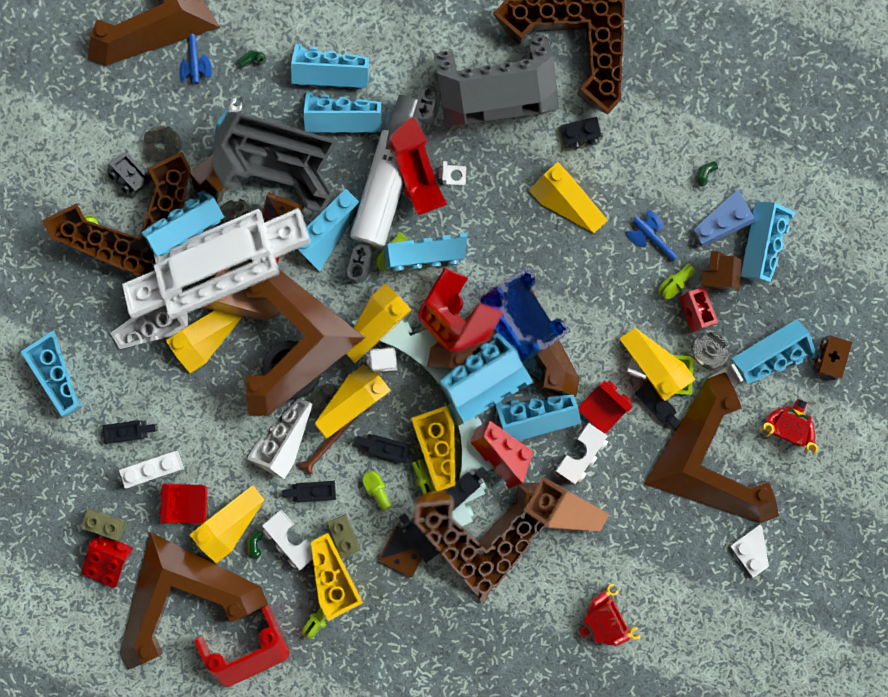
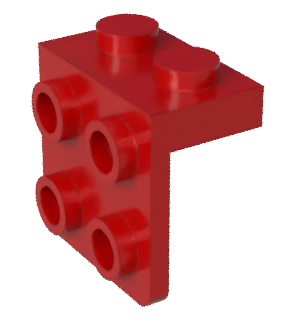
M610 380L608 382L602 381L578 407L579 412L604 434L625 413L633 408L630 404L632 402L630 398L625 394L621 396L616 391L617 386Z
M162 484L160 523H205L207 514V486Z
M97 534L89 544L81 570L82 575L109 587L116 588L124 564L132 554L133 547Z

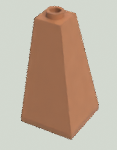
M226 268L217 273H214L210 277L209 281L219 276H222L226 273H229L232 270ZM246 288L200 307L265 321L272 317L275 318L280 312L269 300H249L246 297Z
M542 477L524 509L526 513L550 528L601 531L610 515Z

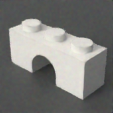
M394 348L370 350L371 355H367L368 367L375 373L397 371L396 351Z
M587 423L577 437V440L585 446L584 456L581 459L574 460L565 455L555 471L574 484L577 481L581 483L587 474L584 472L587 466L591 467L597 459L595 455L598 450L602 451L607 445L608 441L606 438L608 436Z
M174 451L119 471L126 489L183 470L184 467L179 452Z
M280 510L262 525L265 528L263 532L269 539L273 538L277 544L275 546L282 554H287L290 558L288 562L294 569L298 567L301 570L313 559L311 543L306 539L299 545H293L287 540V531L294 523L283 510Z

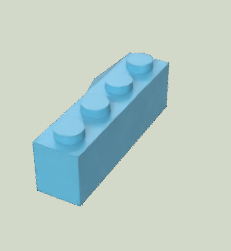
M295 44L291 62L292 84L368 88L369 58L352 54L340 56L336 51L331 50L327 53L319 52L318 48L310 47L308 50L303 49L302 45Z
M306 92L304 106L305 131L311 133L381 132V102L361 99L352 102L347 97L330 99L329 95L321 94V97L313 96V93Z
M347 189L306 227L311 243L297 248L319 272L359 208L360 202Z
M755 202L752 215L756 222L752 223L749 229L741 277L752 281L771 282L778 263L777 253L783 249L784 243L782 239L784 234L789 232L790 226L788 223L790 218H794L795 212L777 203Z
M460 233L459 236L452 239L450 235L436 238L435 241L432 238L417 240V243H414V240L388 243L383 246L386 269L398 272L403 271L404 267H411V270L423 268L422 265H429L430 268L439 267L441 263H448V266L457 265L459 261L465 258L467 233Z
M796 319L733 357L732 361L741 377L747 384L770 376L772 371L777 370L780 372L785 370L786 366L795 363V365L803 363L805 358H816L817 354L809 331Z
M51 331L20 351L62 417H68L83 407L74 392L54 331Z
M574 395L548 397L547 400L533 398L530 399V402L519 403V400H513L510 404H502V402L495 404L502 430L518 441L581 424L579 409Z

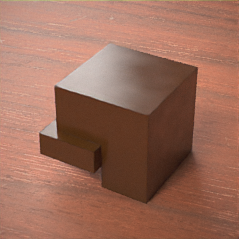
M211 155L190 172L189 183L198 193L205 189L208 194L214 197L218 204L223 200L224 192L228 189L222 185L211 165L213 156Z
M711 251L709 270H703L701 286L711 290L740 291L742 260L735 256H726L719 251Z

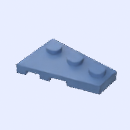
M737 189L694 230L702 246L705 247L756 221L739 189Z

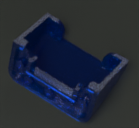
M529 267L495 286L483 295L480 300L481 304L503 312L495 328L516 350L521 362H526L571 332L563 320L557 318L551 321L531 291L536 281Z

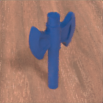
M190 34L189 63H186L185 59H182L179 77L180 82L183 83L185 78L191 75L192 84H199L200 73H204L208 78L211 77L212 65L205 54L202 55L199 61L196 36Z
M647 210L648 219L646 222L637 216L632 222L638 230L626 231L628 238L634 244L646 247L645 237H647L674 261L678 256L653 230L655 228L663 230L660 217L652 210Z

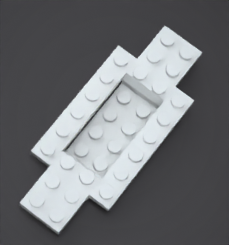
M298 208L264 223L261 211L256 209L200 235L187 239L186 243L174 246L170 249L169 253L163 256H156L154 254L156 262L154 271L122 284L129 315L132 318H136L166 305L168 316L174 319L279 274L275 261L276 257L311 243L301 211ZM249 258L254 261L182 292L181 288Z

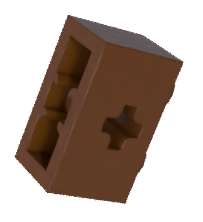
M831 335L826 336L825 339L823 338L820 343L821 355L816 358L814 368H817L815 373L837 380L842 379L852 342ZM833 353L835 360H831V358L828 357L829 354Z

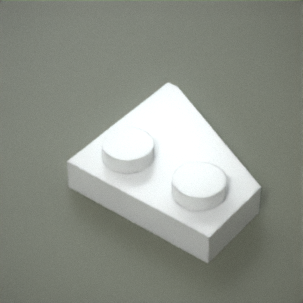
M761 524L730 545L753 578L769 567Z

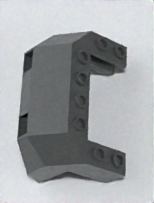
M538 36L534 39H528L531 50L529 52L530 60L523 59L518 62H504L492 66L484 65L478 68H465L459 71L456 68L453 51L434 53L444 125H465L559 109L554 61L547 37Z
M227 111L216 132L211 165L222 185L227 189H242L236 175L247 178L248 176L255 175L267 181L273 180L282 185L294 186L298 196L308 210L323 212L333 193L322 177L320 170L337 141L242 112Z

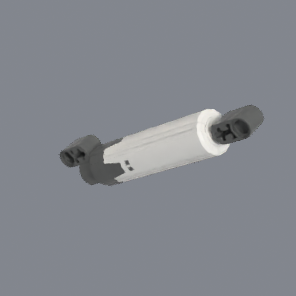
M425 85L421 90L419 99L399 95L394 112L387 113L350 234L351 239L360 242V245L353 249L347 268L348 277L357 283L364 282L368 277L374 257L371 247L383 248L385 246L404 184L395 153L390 152L387 142L390 141V136L410 118L415 117L420 128L422 123L431 124L435 120L441 102V94L434 85ZM430 92H435L433 98L427 99ZM366 252V256H360L361 253ZM361 269L360 276L354 277L355 270Z

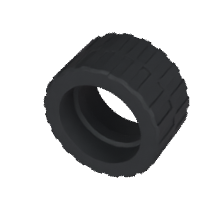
M292 340L282 341L271 347L262 361V376H266L274 368L277 359L281 355L290 352L299 342ZM321 374L290 399H300L313 392L320 382Z

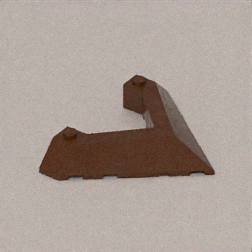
M163 0V4L117 25L97 19L90 36L88 60L108 66L114 62L138 56V54L177 43L183 39H189L190 34L198 36L204 32L219 29L220 26L204 0Z
M505 0L493 13L504 31L519 45L532 31L586 29L589 79L582 85L577 95L590 107L605 114H609L621 101L625 0Z
M183 152L146 169L155 188L139 237L87 221L76 203L41 220L50 238L138 277L154 271V265H156L154 253L142 232L160 219L167 220L169 218L168 215L173 210L183 209L191 171Z
M278 269L279 274L246 287V297L249 300H269L305 337L266 376H246L248 416H269L365 339L362 334L280 269Z
M523 271L518 273L483 303L503 312L490 337L485 342L456 353L447 351L439 341L430 348L427 367L452 372L458 366H464L471 353L492 340L497 332L500 334L512 326L542 370L539 390L577 396L580 378ZM471 314L464 319L465 322L468 321Z
M726 372L707 378L644 484L760 523L779 517L776 498L769 481L763 480L750 486H745L701 465L723 416L742 409L736 390Z
M523 483L518 485L516 503L479 541L452 517L453 499L445 491L426 493L414 502V522L483 604L488 599L487 596L492 589L497 588L509 569L513 568L532 544L531 540L537 533L540 534L546 526L524 511L539 483Z
M150 532L120 654L128 670L163 654L156 638V633L173 587L223 605L230 623L268 605L261 586Z

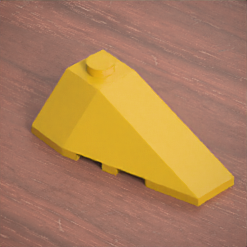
M559 162L553 165L528 190L541 205L592 233H595L608 221Z
M386 283L371 296L354 327L355 330L365 337L363 341L346 353L354 363L359 361L412 312L410 307Z
M213 311L170 337L166 342L175 356L191 374L208 362L243 316Z
M634 328L619 338L663 401L696 380L683 362L638 329Z
M363 364L347 376L315 422V425L325 439H327L386 396L391 390L377 373Z
M447 405L411 418L436 492L455 486L454 422Z
M252 485L192 532L190 536L200 549L217 564L233 551L265 499Z
M327 533L311 541L319 604L329 621L363 602L329 534Z

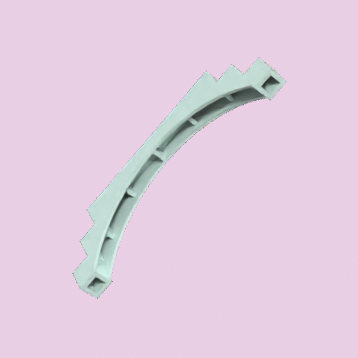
M358 319L355 320V321H353L354 327H355V325H356ZM402 320L380 342L399 349L420 363L435 378L445 392L441 381L451 372L427 367L430 348L438 340L428 329L410 337L412 330L408 322L404 323ZM478 416L459 425L462 444L460 478L470 470L478 471L482 466L487 471L494 468L489 461L483 459L471 444L476 427L482 425ZM484 481L470 497L453 511L452 517L461 526L473 522L471 517L474 514L470 505L466 507L465 503L485 494L484 489L487 487Z

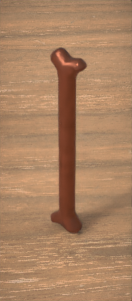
M359 416L331 435L307 461L299 463V468L306 470L308 474H313V465Z

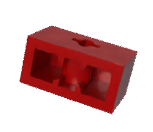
M705 287L689 291L679 297L692 333L708 329L718 323Z

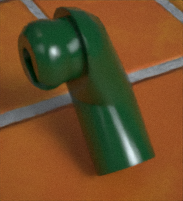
M250 50L237 61L244 68L250 62L256 64L265 63L266 56L262 52Z
M716 161L699 167L695 177L699 186L707 185L709 173L718 170Z
M255 529L246 542L247 553L254 559H258L261 556L257 543L263 536V533L258 529Z

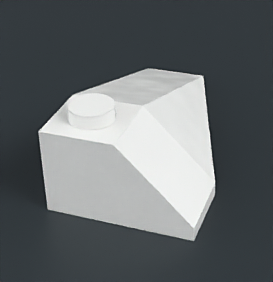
M164 305L136 318L129 319L112 331L111 335L119 349L174 336L188 326V313L171 319L168 316L167 307Z
M297 399L283 414V420L277 426L273 425L269 429L271 434L265 440L261 438L256 443L247 459L269 473L285 479L295 462L312 404L302 399Z

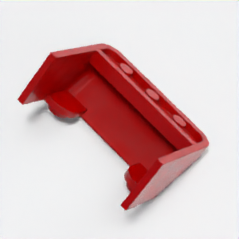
M415 117L410 118L390 136V141L387 143L390 152L395 153L406 189L403 190L407 200H411L419 216L446 206L447 203L436 183L425 148L428 142Z
M443 268L419 309L418 319L447 351L456 353L485 342L490 337L503 312L478 302L468 321L465 322L458 315L463 308V298L459 293L468 277Z
M269 604L262 608L270 627L264 629L259 635L261 649L227 664L225 658L220 653H210L203 635L194 640L207 670L222 687L233 686L286 661L289 657V647Z

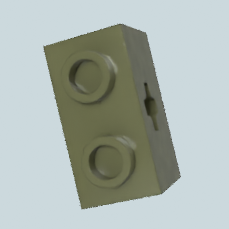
M88 509L81 528L119 541L123 539L129 521L95 509Z
M347 514L327 522L341 558L361 550Z

